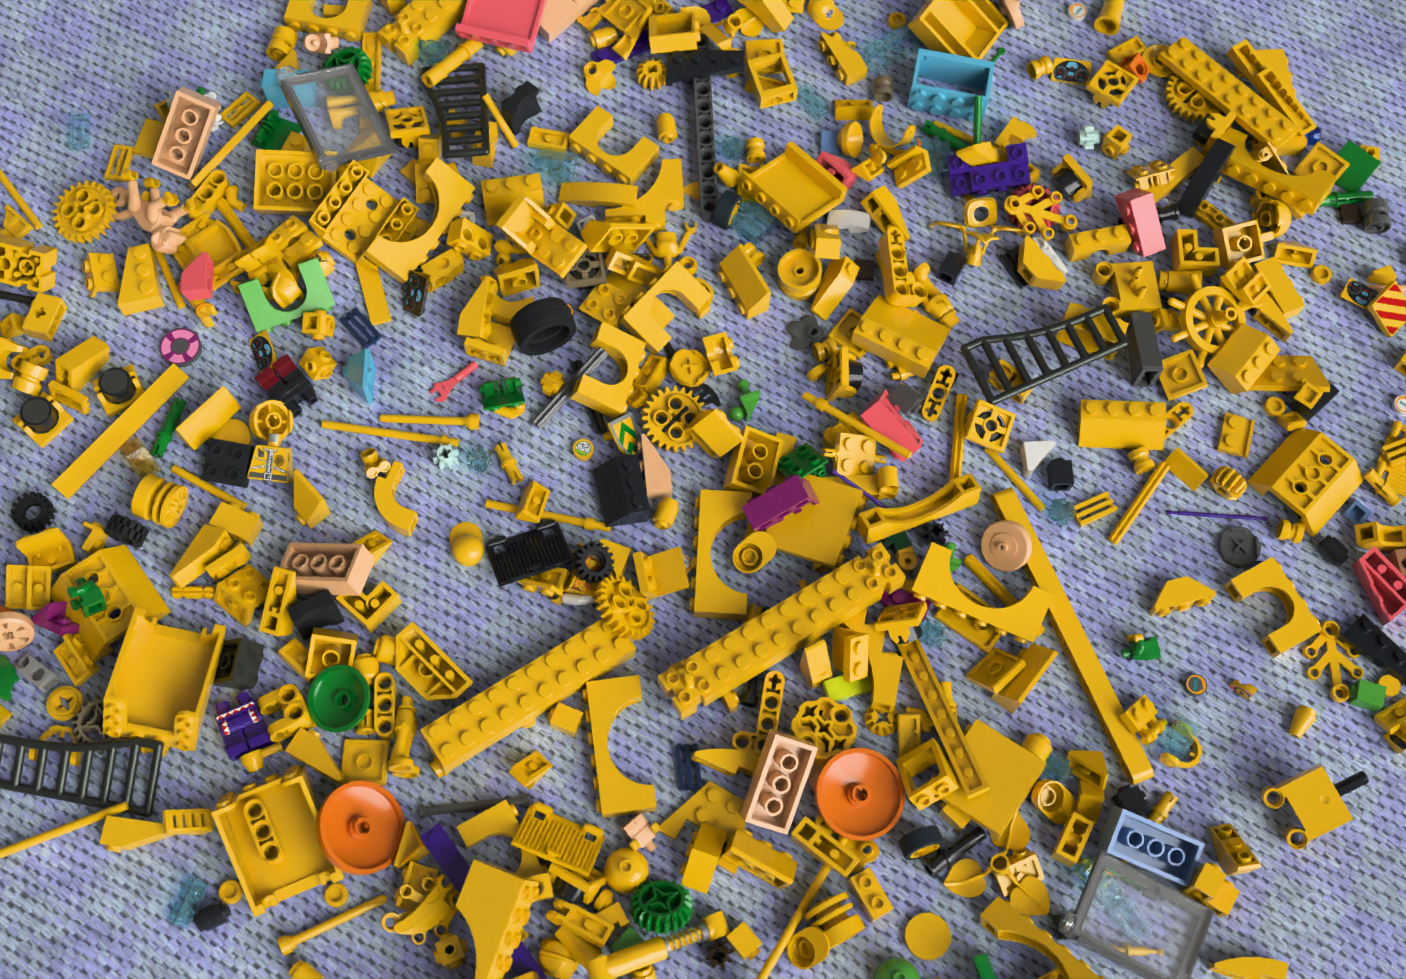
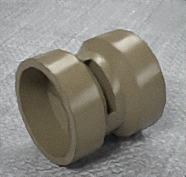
M882 75L874 79V99L876 101L889 102L892 100L893 91L891 88L893 87V79L890 76Z

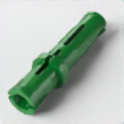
M928 120L921 129L922 132L935 138L936 142H942L955 151L970 146L946 132L945 128L941 129Z
M1371 190L1348 193L1332 192L1319 207H1339L1342 204L1364 203L1369 199H1373L1374 193Z
M174 397L160 431L156 433L157 438L149 452L154 457L158 454L157 458H163L168 443L172 442V434L187 404V401L182 398L179 402V397Z

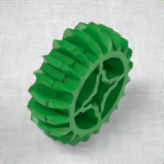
M344 46L342 50L337 48V52H331L330 57H325L326 62L322 63L323 69L353 63L363 84L369 85L368 79H372L371 73L373 72L372 62L368 55L359 47L350 46L348 49ZM347 76L323 81L327 89L335 95L343 96L346 94L350 96L351 92L355 93Z
M656 878L655 882L647 880L646 885L640 884L638 889H634L633 896L630 899V914L633 917L634 924H638L639 929L646 928L647 934L651 931H654L656 936L659 932H664L665 935L669 931L676 933L677 928L683 929L684 925L689 923L693 913V900L689 890L684 889L683 884L677 885L675 880L668 882L666 878L664 881H659Z

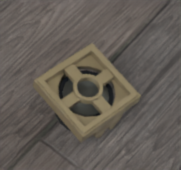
M587 247L565 275L566 289L578 288L587 290L595 285L607 284L602 252H590Z

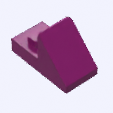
M66 601L49 603L31 617L34 624L60 636L65 633L75 634L79 632L80 624L71 621V618L65 616Z

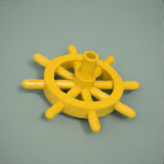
M1191 273L1189 279L1195 292L1190 294L1184 303L1172 297L1168 299L1170 306L1181 310V331L1171 335L1170 340L1177 342L1185 338L1189 345L1199 352L1197 360L1200 367L1203 368L1206 356H1214L1226 341L1221 330L1232 334L1240 323L1246 324L1244 311L1253 307L1244 308L1238 305L1239 300L1226 290L1227 287L1222 280H1220L1219 287L1208 286L1202 288L1197 274ZM1207 296L1215 298L1212 308ZM1198 301L1200 302L1204 312L1195 308V305ZM1222 303L1227 307V309L1223 311L1220 310ZM1193 317L1200 319V323L1194 325ZM1232 321L1233 326L1227 324V322ZM1205 330L1203 339L1197 332ZM1213 334L1219 346L1210 344Z

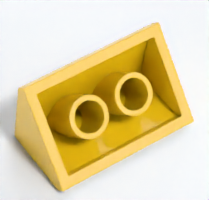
M222 386L176 428V436L195 451L240 410L241 406L230 392Z

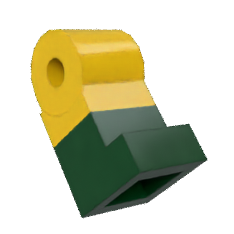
M906 531L886 537L883 542L885 549H892L897 560L896 564L905 575L912 573L917 565V558Z

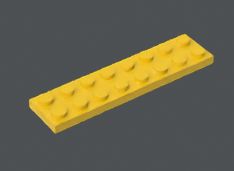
M1181 37L1159 53L1158 60L1227 115L1230 111L1236 113L1234 121L1260 142L1269 141L1276 149H1279L1299 132L1300 128L1186 37Z

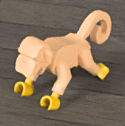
M130 169L122 170V179L129 181L127 189L117 186L111 191V195L115 197L113 202L118 207L124 208L128 204V209L118 212L116 207L113 208L117 214L112 215V218L125 221L135 217L143 230L152 233L151 244L155 251L168 255L175 253L178 250L177 246L181 245L186 237L180 234L181 231L172 226L180 217L187 213H198L201 210L197 201L194 202L192 199H187L185 204L167 211L163 207L167 205L175 206L179 203L176 194L166 191L163 193L164 197L160 196V191L157 189L160 186V181L157 178L146 177L143 181L144 186L147 189H151L149 191L151 202H146L140 198L138 184L135 181L138 178V173Z

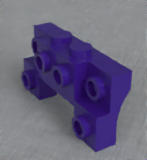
M1026 142L1005 147L1007 162L971 168L957 154L947 155L951 196L959 197L971 194L985 196L988 195L989 191L996 190V193L1007 192L1008 188L1030 185Z

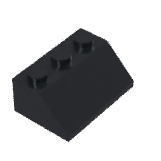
M637 454L617 456L594 468L592 472L605 527L647 522L651 509Z

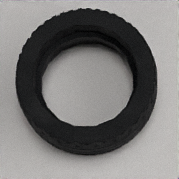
M548 297L526 305L515 313L510 322L511 331L518 347L524 354L531 356L546 354L560 348L571 340L577 329L569 307L564 300L558 297Z

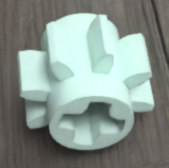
M1092 125L1082 126L1083 130L1077 132V143L1082 145L1084 150L1094 149V144H1099V130L1094 129Z
M441 443L438 450H433L434 455L437 456L433 458L434 464L439 463L440 470L444 467L452 470L451 466L454 463H459L456 458L459 455L458 450L452 451L451 443L448 446Z

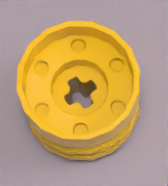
M148 474L141 480L135 490L131 504L132 514L147 521L152 520L155 524L162 525V527L172 528L178 523L187 506L188 489L186 486L177 485L175 482H167L165 478Z
M847 892L831 895L823 899L804 915L806 921L817 917L818 920L810 926L823 928V932L829 940L830 949L866 928L859 914L847 916L846 912L854 906L852 902L844 906L841 905L842 902L849 898Z

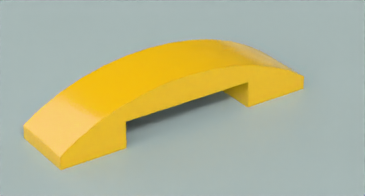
M611 271L606 276L608 283L634 298L642 291L645 293L648 291L642 285L626 279L624 275ZM656 296L653 298L651 303L652 316L657 324L664 329L675 316Z

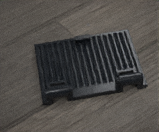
M550 519L536 525L537 529L507 539L506 536L502 535L487 541L485 549L499 587L572 563L573 557L558 522ZM552 528L554 534L544 537L542 531ZM503 544L505 550L495 553L493 547Z

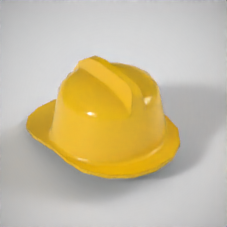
M270 263L268 265L267 271L272 280L269 294L281 308L285 309L295 300H302L304 298V294L298 287L294 277L285 267L277 263Z
M549 937L541 941L538 961L544 974L558 979H570L579 966V961L557 937Z

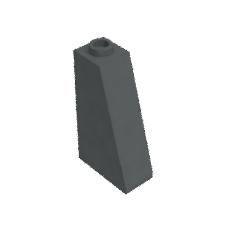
M1143 311L1131 312L1126 322L1129 323L1127 339L1132 386L1152 387L1163 371L1151 313H1144Z

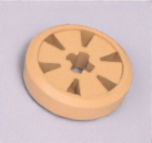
M1 612L0 651H17L28 646L35 636L33 621L21 613Z

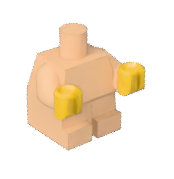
M641 813L635 815L621 827V830L631 840L628 845L633 851L645 846L649 852H652L657 847L652 839L656 837L655 835L661 827L657 822L649 824Z

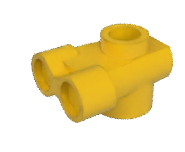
M375 448L366 449L360 454L365 467L364 473L369 478H375L379 472L389 471L390 463L385 458L381 459Z

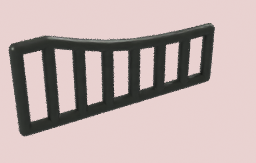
M482 62L461 64L450 73L478 71V74L446 77L435 85L479 82V86L436 90L428 88L421 79V76L433 66L422 67L420 70L421 85L428 94L438 117L442 157L449 159L489 155L488 107L482 99L487 94L485 64ZM479 94V98L449 101H439L438 97ZM480 106V110L451 113H444L443 109ZM481 119L480 123L447 125V121ZM481 131V135L449 137V133ZM482 143V148L450 150L452 145Z
M1103 304L1085 313L1046 327L1017 333L982 336L963 344L960 350L986 401L996 405L1128 346V340L1109 306ZM1101 314H1104L1118 342L1109 346L1106 345L1092 319ZM1085 322L1099 350L1088 354L1073 327L1074 325ZM1066 330L1080 356L1079 359L1069 363L1054 332ZM1046 336L1061 367L1050 371L1033 339L1034 337ZM1025 340L1043 375L1031 379L1012 341ZM1003 342L1024 382L1023 384L1012 387L990 345L991 343ZM982 346L1005 390L1004 392L993 396L970 350Z
M0 733V766L4 744L16 746L11 781L0 779V789L105 809L121 803L109 800L118 748L131 747L122 802H127L129 809L123 813L150 817L153 814L164 747L162 741L132 737L93 743H63L28 739ZM141 747L153 749L144 807L131 804ZM26 748L39 749L33 785L21 783ZM107 750L100 798L87 796L94 751ZM48 751L61 752L55 790L43 788ZM71 752H84L78 794L65 792Z

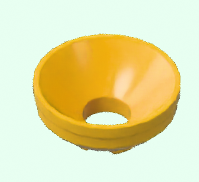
M856 121L845 124L837 137V145L847 157L856 158L862 150L863 131L861 125Z

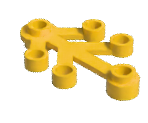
M1039 185L1034 186L1029 193L1021 197L1011 195L1004 201L1006 213L1016 216L1024 234L1031 235L1037 226L1041 232V238L1045 241L1051 240L1055 232L1052 228L1046 226L1043 219L1060 224L1061 229L1065 232H1071L1078 224L1077 218L1074 215L1062 216L1044 210L1062 201V194L1058 191H1054L1049 198L1034 206L1026 205L1025 203L1032 199H1039L1044 194V189ZM1034 190H1038L1040 195H1037ZM1053 196H1057L1058 201L1054 200ZM1024 213L1029 214L1034 223L1028 222ZM1026 226H1030L1032 231L1027 230ZM1045 231L1050 233V237L1046 236Z
M1326 620L1320 623V627L1323 630L1318 632L1319 636L1311 645L1303 649L1304 657L1313 659L1318 654L1317 650L1325 642L1327 651L1318 662L1307 669L1306 676L1310 680H1317L1321 676V671L1329 663L1333 686L1329 694L1333 701L1342 703L1350 697V690L1346 685L1342 684L1339 664L1349 672V676L1353 680L1362 678L1364 671L1337 650L1336 643L1345 649V654L1348 658L1355 659L1360 655L1357 652L1356 655H1352L1350 649H1354V647L1347 642L1343 644L1337 640L1341 636L1339 625L1334 621ZM1325 628L1331 630V635L1326 632ZM1307 649L1313 651V656L1307 653ZM1311 670H1314L1317 673L1316 677L1311 675ZM1353 670H1357L1359 676H1355ZM1335 691L1341 693V698L1337 697Z
M432 877L423 878L420 882L421 889L430 891L434 886L435 880ZM426 880H430L432 883L429 889L424 886ZM403 884L398 889V895L401 898H409L418 904L426 897L413 890V887L409 884ZM404 887L409 888V894L407 896H404L402 894V890ZM456 888L451 889L444 895V901L451 906V909L441 922L433 927L432 931L436 937H441L448 933V926L454 914L459 911L455 906L456 904L453 903V897L460 895ZM414 909L400 914L385 913L380 920L381 928L386 932H394V924L403 920ZM389 917L393 919V924L390 927L386 925V919ZM442 925L444 931L442 934L439 935L437 933L438 926ZM427 931L420 933L422 939L419 942H416L414 939L416 934L410 935L411 942L415 945L423 944L426 940Z

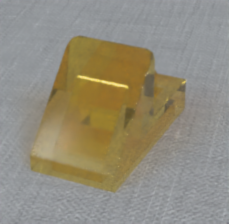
M138 437L119 448L141 480L148 474L155 475L161 471Z

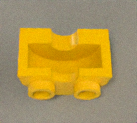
M726 331L702 338V343L706 350L704 355L708 360L709 370L713 372V377L738 370L740 367L737 356H733L731 353V349L734 348L731 337L727 336Z

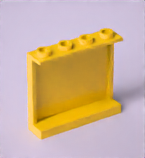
M793 141L786 144L783 154L750 175L743 171L739 184L745 192L750 194L794 234L842 203L848 189Z
M809 474L804 479L809 481L820 503L813 505L811 502L801 507L802 512L795 514V512L790 513L783 518V521L767 528L766 532L775 539L777 551L831 567L833 571L844 563V550L850 547L852 541L850 534L852 529L856 530L857 515L859 511H863L866 499L863 497V490Z
M976 719L973 725L970 723L967 725L963 734L990 790L968 799L949 758V763L959 788L942 797L941 800L990 831L989 837L998 841L1043 773L1047 762Z

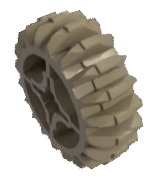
M105 693L102 698L99 695H95L94 701L89 698L86 699V706L79 705L82 711L74 713L78 720L71 722L76 727L72 730V734L77 735L75 738L77 743L126 739L123 737L114 738L103 734V728L100 727V724L103 721ZM95 713L94 718L89 721L91 716ZM99 732L103 740L90 739L88 733ZM105 750L97 751L100 755H103Z

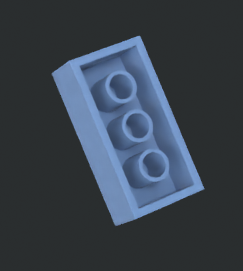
M1112 806L1096 848L1189 887L1205 844L1128 810Z

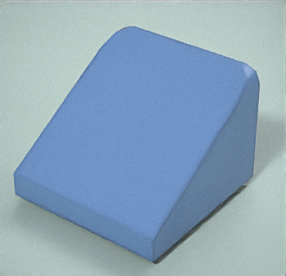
M840 130L821 131L820 153L825 151L829 154L840 155V147L837 145V137Z
M1354 499L1341 515L1353 525L1363 524L1372 512L1358 500Z

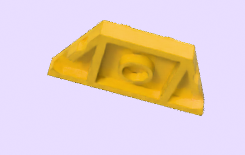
M1276 355L1248 391L1298 392L1303 383L1308 381L1322 391L1330 392V383L1312 356Z

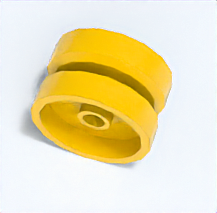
M794 249L785 253L778 264V283L782 293L788 298L797 301L808 300L814 297L822 282L821 261L819 258H815L813 252L805 249Z

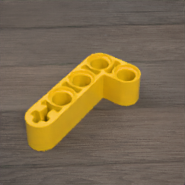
M893 226L888 228L878 240L885 299L894 306L915 308L927 297L928 289L923 283L909 281L904 236L899 228Z
M895 466L881 467L878 469L877 474L845 476L877 500H884V498H888V500L893 499L897 496L899 490L897 468ZM838 476L821 477L827 480H831L840 484L850 486L849 484L841 480ZM863 495L864 499H867V501H871L870 499H868L866 496Z
M771 671L765 677L756 733L737 732L732 738V749L760 756L762 751L759 750L758 745L765 743L769 730L762 728L761 724L768 721L773 725L772 730L777 731L785 678L781 672ZM772 679H775L777 683L775 692H771ZM772 700L777 706L770 709L765 705V702ZM743 739L748 745L745 748H740L736 745V741Z

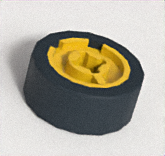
M726 190L717 204L712 224L728 230L739 211L742 196Z
M935 825L916 829L904 835L898 841L905 860H916L938 851L945 844L938 826Z

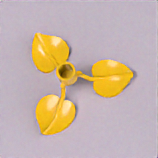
M690 6L679 9V13L694 11L695 19H699L700 27L710 23V15L704 8ZM741 8L734 14H731L727 20L722 19L721 22L714 25L716 27L723 25L724 31L730 35V42H732L739 28L744 36L755 37L762 31L764 23L748 8ZM740 72L727 74L725 76H727L728 78H735Z
M935 221L929 226L930 228L936 225H944L960 230L963 234L966 264L980 266L982 255L985 254L991 240H999V237L993 235L995 232L1006 230L1012 231L1020 237L1023 236L1021 229L1005 225H990V228H992L990 234L966 231V226L950 221ZM966 234L977 238L976 244H970L969 248ZM980 241L984 243L983 248L982 246H979Z
M1019 811L1016 812L999 840L995 841L992 839L995 846L1005 848L1001 854H995L991 858V866L987 867L985 872L982 873L981 866L977 861L962 859L954 864L943 882L945 887L954 894L973 898L981 895L986 890V882L983 877L987 876L991 871L999 876L1007 874L1017 886L1010 894V901L1020 914L1027 916L1047 915L1050 910V898L1045 885L1033 876L1024 877L1020 884L1011 873L1009 859L1005 856L1009 849L1016 851L1025 848L1030 840L1029 828Z

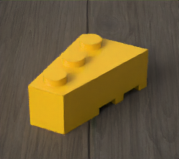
M149 243L128 248L117 304L124 316L165 306L155 254Z

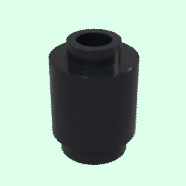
M1329 534L1316 545L1320 549L1319 552L1333 566L1336 563L1341 565L1349 558L1347 555L1349 550L1335 537L1332 538Z
M218 900L199 909L198 913L193 915V919L200 932L205 930L208 932L229 922L228 916L231 915V910L226 902L222 903Z

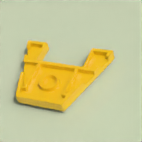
M606 0L607 3L599 8H592L590 10L591 13L585 17L581 15L576 19L589 32L602 18L621 31L624 35L612 49L626 61L653 9L644 0Z
M709 781L660 825L661 829L658 831L676 840L685 822L688 820L698 827H701V824L704 823L727 831L728 834L725 840L727 843L733 831L745 829L746 822L739 815L744 800ZM720 857L717 865L735 875L738 866Z

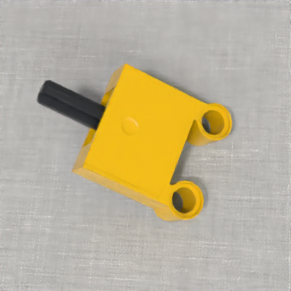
M1317 764L1275 786H1265L1261 791V799L1268 807L1276 809L1283 805L1286 797L1302 827L1289 826L1284 832V838L1290 847L1299 850L1303 849L1309 841L1353 820L1341 796L1369 783V779L1364 771H1359L1333 784L1323 766ZM1269 792H1278V799L1275 802L1267 801ZM1295 832L1301 833L1302 838L1299 842L1293 843L1290 841L1291 834Z

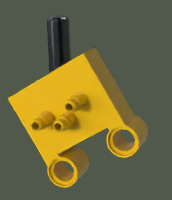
M1102 261L1097 264L1091 275L1092 282L1098 286H1104L1108 281L1111 282L1113 297L1105 298L1101 305L1107 304L1115 318H1128L1129 314L1135 311L1153 313L1162 308V304L1179 310L1168 304V299L1171 297L1183 302L1181 298L1158 289L1153 261L1108 263Z

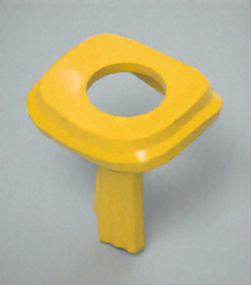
M972 195L962 196V199L966 202L964 205V223L967 227L979 228L996 223L997 202L994 198H975ZM980 206L988 209V216L983 221H977L974 218V211Z

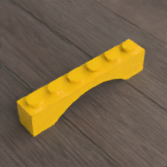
M971 473L952 479L934 494L916 503L898 508L875 507L858 513L856 530L866 545L978 504L981 487Z
M998 896L980 914L981 926L995 938L1022 943L1038 950L1058 967L1065 979H1105L1103 976H1097L1092 972L1086 962L1081 959L1077 960L1072 956L1066 946L1056 943L1046 930H1040L1036 927L1029 916L1020 914L1010 901H1004Z

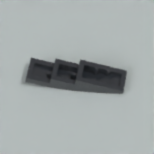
M1220 138L1216 139L1178 201L1179 212L1194 218L1202 201L1206 200L1212 186L1218 181L1236 146Z

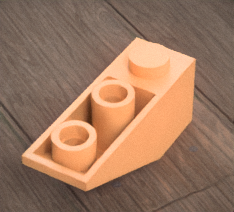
M641 434V441L637 442L638 454L643 455V461H639L641 473H644L645 476L643 481L648 499L671 498L672 482L670 469L646 435Z

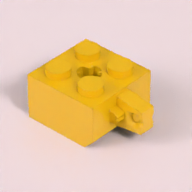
M1257 219L1245 220L1212 229L1215 247L1219 249L1220 268H1229L1242 257H1245L1248 263L1264 259L1263 242L1274 239L1273 231L1261 233Z

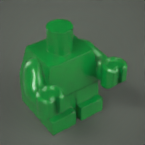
M84 577L76 580V588L69 587L67 589L71 598L79 596L80 600L73 599L70 601V605L75 611L82 608L85 618L107 609L106 601L100 588L92 580L86 582Z

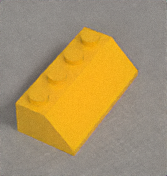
M1081 399L1078 407V447L1110 449L1147 447L1148 450H1163L1166 428V402Z

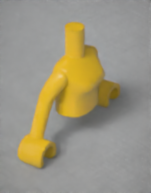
M687 222L685 223L686 232L679 245H677L676 233L674 232L657 233L656 248L648 237L644 243L654 256L664 259L665 268L669 263L672 265V258L677 257L683 252L690 235L697 231V222H694L693 228H689Z

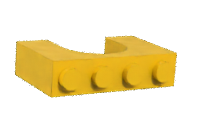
M289 0L284 15L287 27L295 32L328 33L330 37L343 38L350 42H361L362 32L365 30L373 6L372 0H348L345 10L340 15L333 18H322L313 13L316 0Z
M597 105L568 136L569 147L573 153L584 156L588 163L599 166L606 175L610 174L615 177L619 184L634 185L659 157V146L643 136L626 154L615 156L603 152L599 148L598 143L612 128L613 115Z
M678 261L673 265L669 263L661 271L664 275L660 279L655 277L648 284L650 289L646 293L642 291L634 299L636 303L632 307L628 305L620 313L623 317L619 322L634 337L646 342L645 348L653 355L658 353L671 339L652 316L651 303L653 298L661 293L672 294L694 314L712 296Z
M602 322L595 329L589 346L596 350L599 347L603 348L616 361L620 369V381L618 384L608 385L583 374L576 381L570 399L612 419H616L620 414L623 415L628 407L626 400L633 392V380L637 378L640 372V368H638L639 363L643 361L646 355V351H644L646 342Z
M1273 556L1236 576L1224 585L1235 604L1257 592L1271 593L1284 604L1287 613L1285 624L1261 640L1272 658L1279 656L1323 630L1320 627L1319 620L1312 615L1306 601L1299 596L1293 582L1286 577L1279 562L1275 561Z
M504 800L456 827L467 848L470 849L497 835H504L513 839L520 826L516 819V816L519 814L513 803L508 804L507 800ZM521 849L522 860L515 873L524 877L544 873L550 874L545 864L540 865L537 859L539 856Z

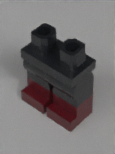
M288 354L272 364L274 371L269 366L254 377L258 386L271 400L281 401L287 409H290L293 418L302 413L303 410L298 404L303 400L309 406L318 401L312 383L297 368Z

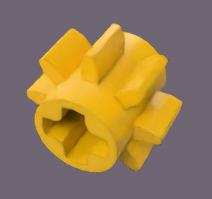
M556 370L554 373L546 372L540 381L543 389L542 392L549 397L552 394H557L566 384L563 381L564 375Z

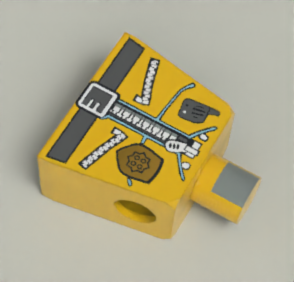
M269 433L268 445H256L247 478L283 483L293 482L292 449L281 447L282 434Z

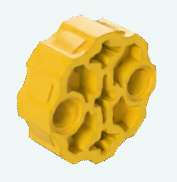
M820 697L815 701H806L799 707L795 718L792 719L790 735L812 742L818 748L813 763L815 766H824L834 755L851 749L855 743L857 726L854 724L851 710L846 705L835 702L833 698ZM842 715L846 720L840 722L836 720L835 716ZM820 730H821V731L827 730L828 732H827V734H826L825 732L820 733L819 731H820ZM834 746L836 748L842 747V751L840 749L834 750Z

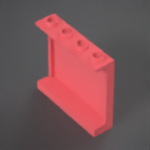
M468 0L461 24H456L455 32L459 38L532 54L547 0Z

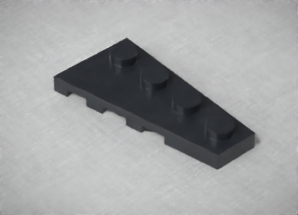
M685 50L668 52L666 86H671L673 83L680 81L687 83L690 82V79L700 77L707 79L709 76L716 74L722 76L743 72L745 68V50Z
M1363 613L1337 640L1343 644L1349 643L1354 647L1353 650L1360 655H1367L1373 659V664L1379 668H1386L1390 671L1391 676L1406 685V653Z

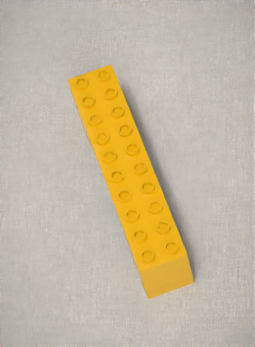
M473 860L455 906L466 919L474 939L476 949L475 979H503L505 972L511 967L513 950L518 947L521 941L520 932L522 927L529 920L530 906L538 897L539 882L492 863Z

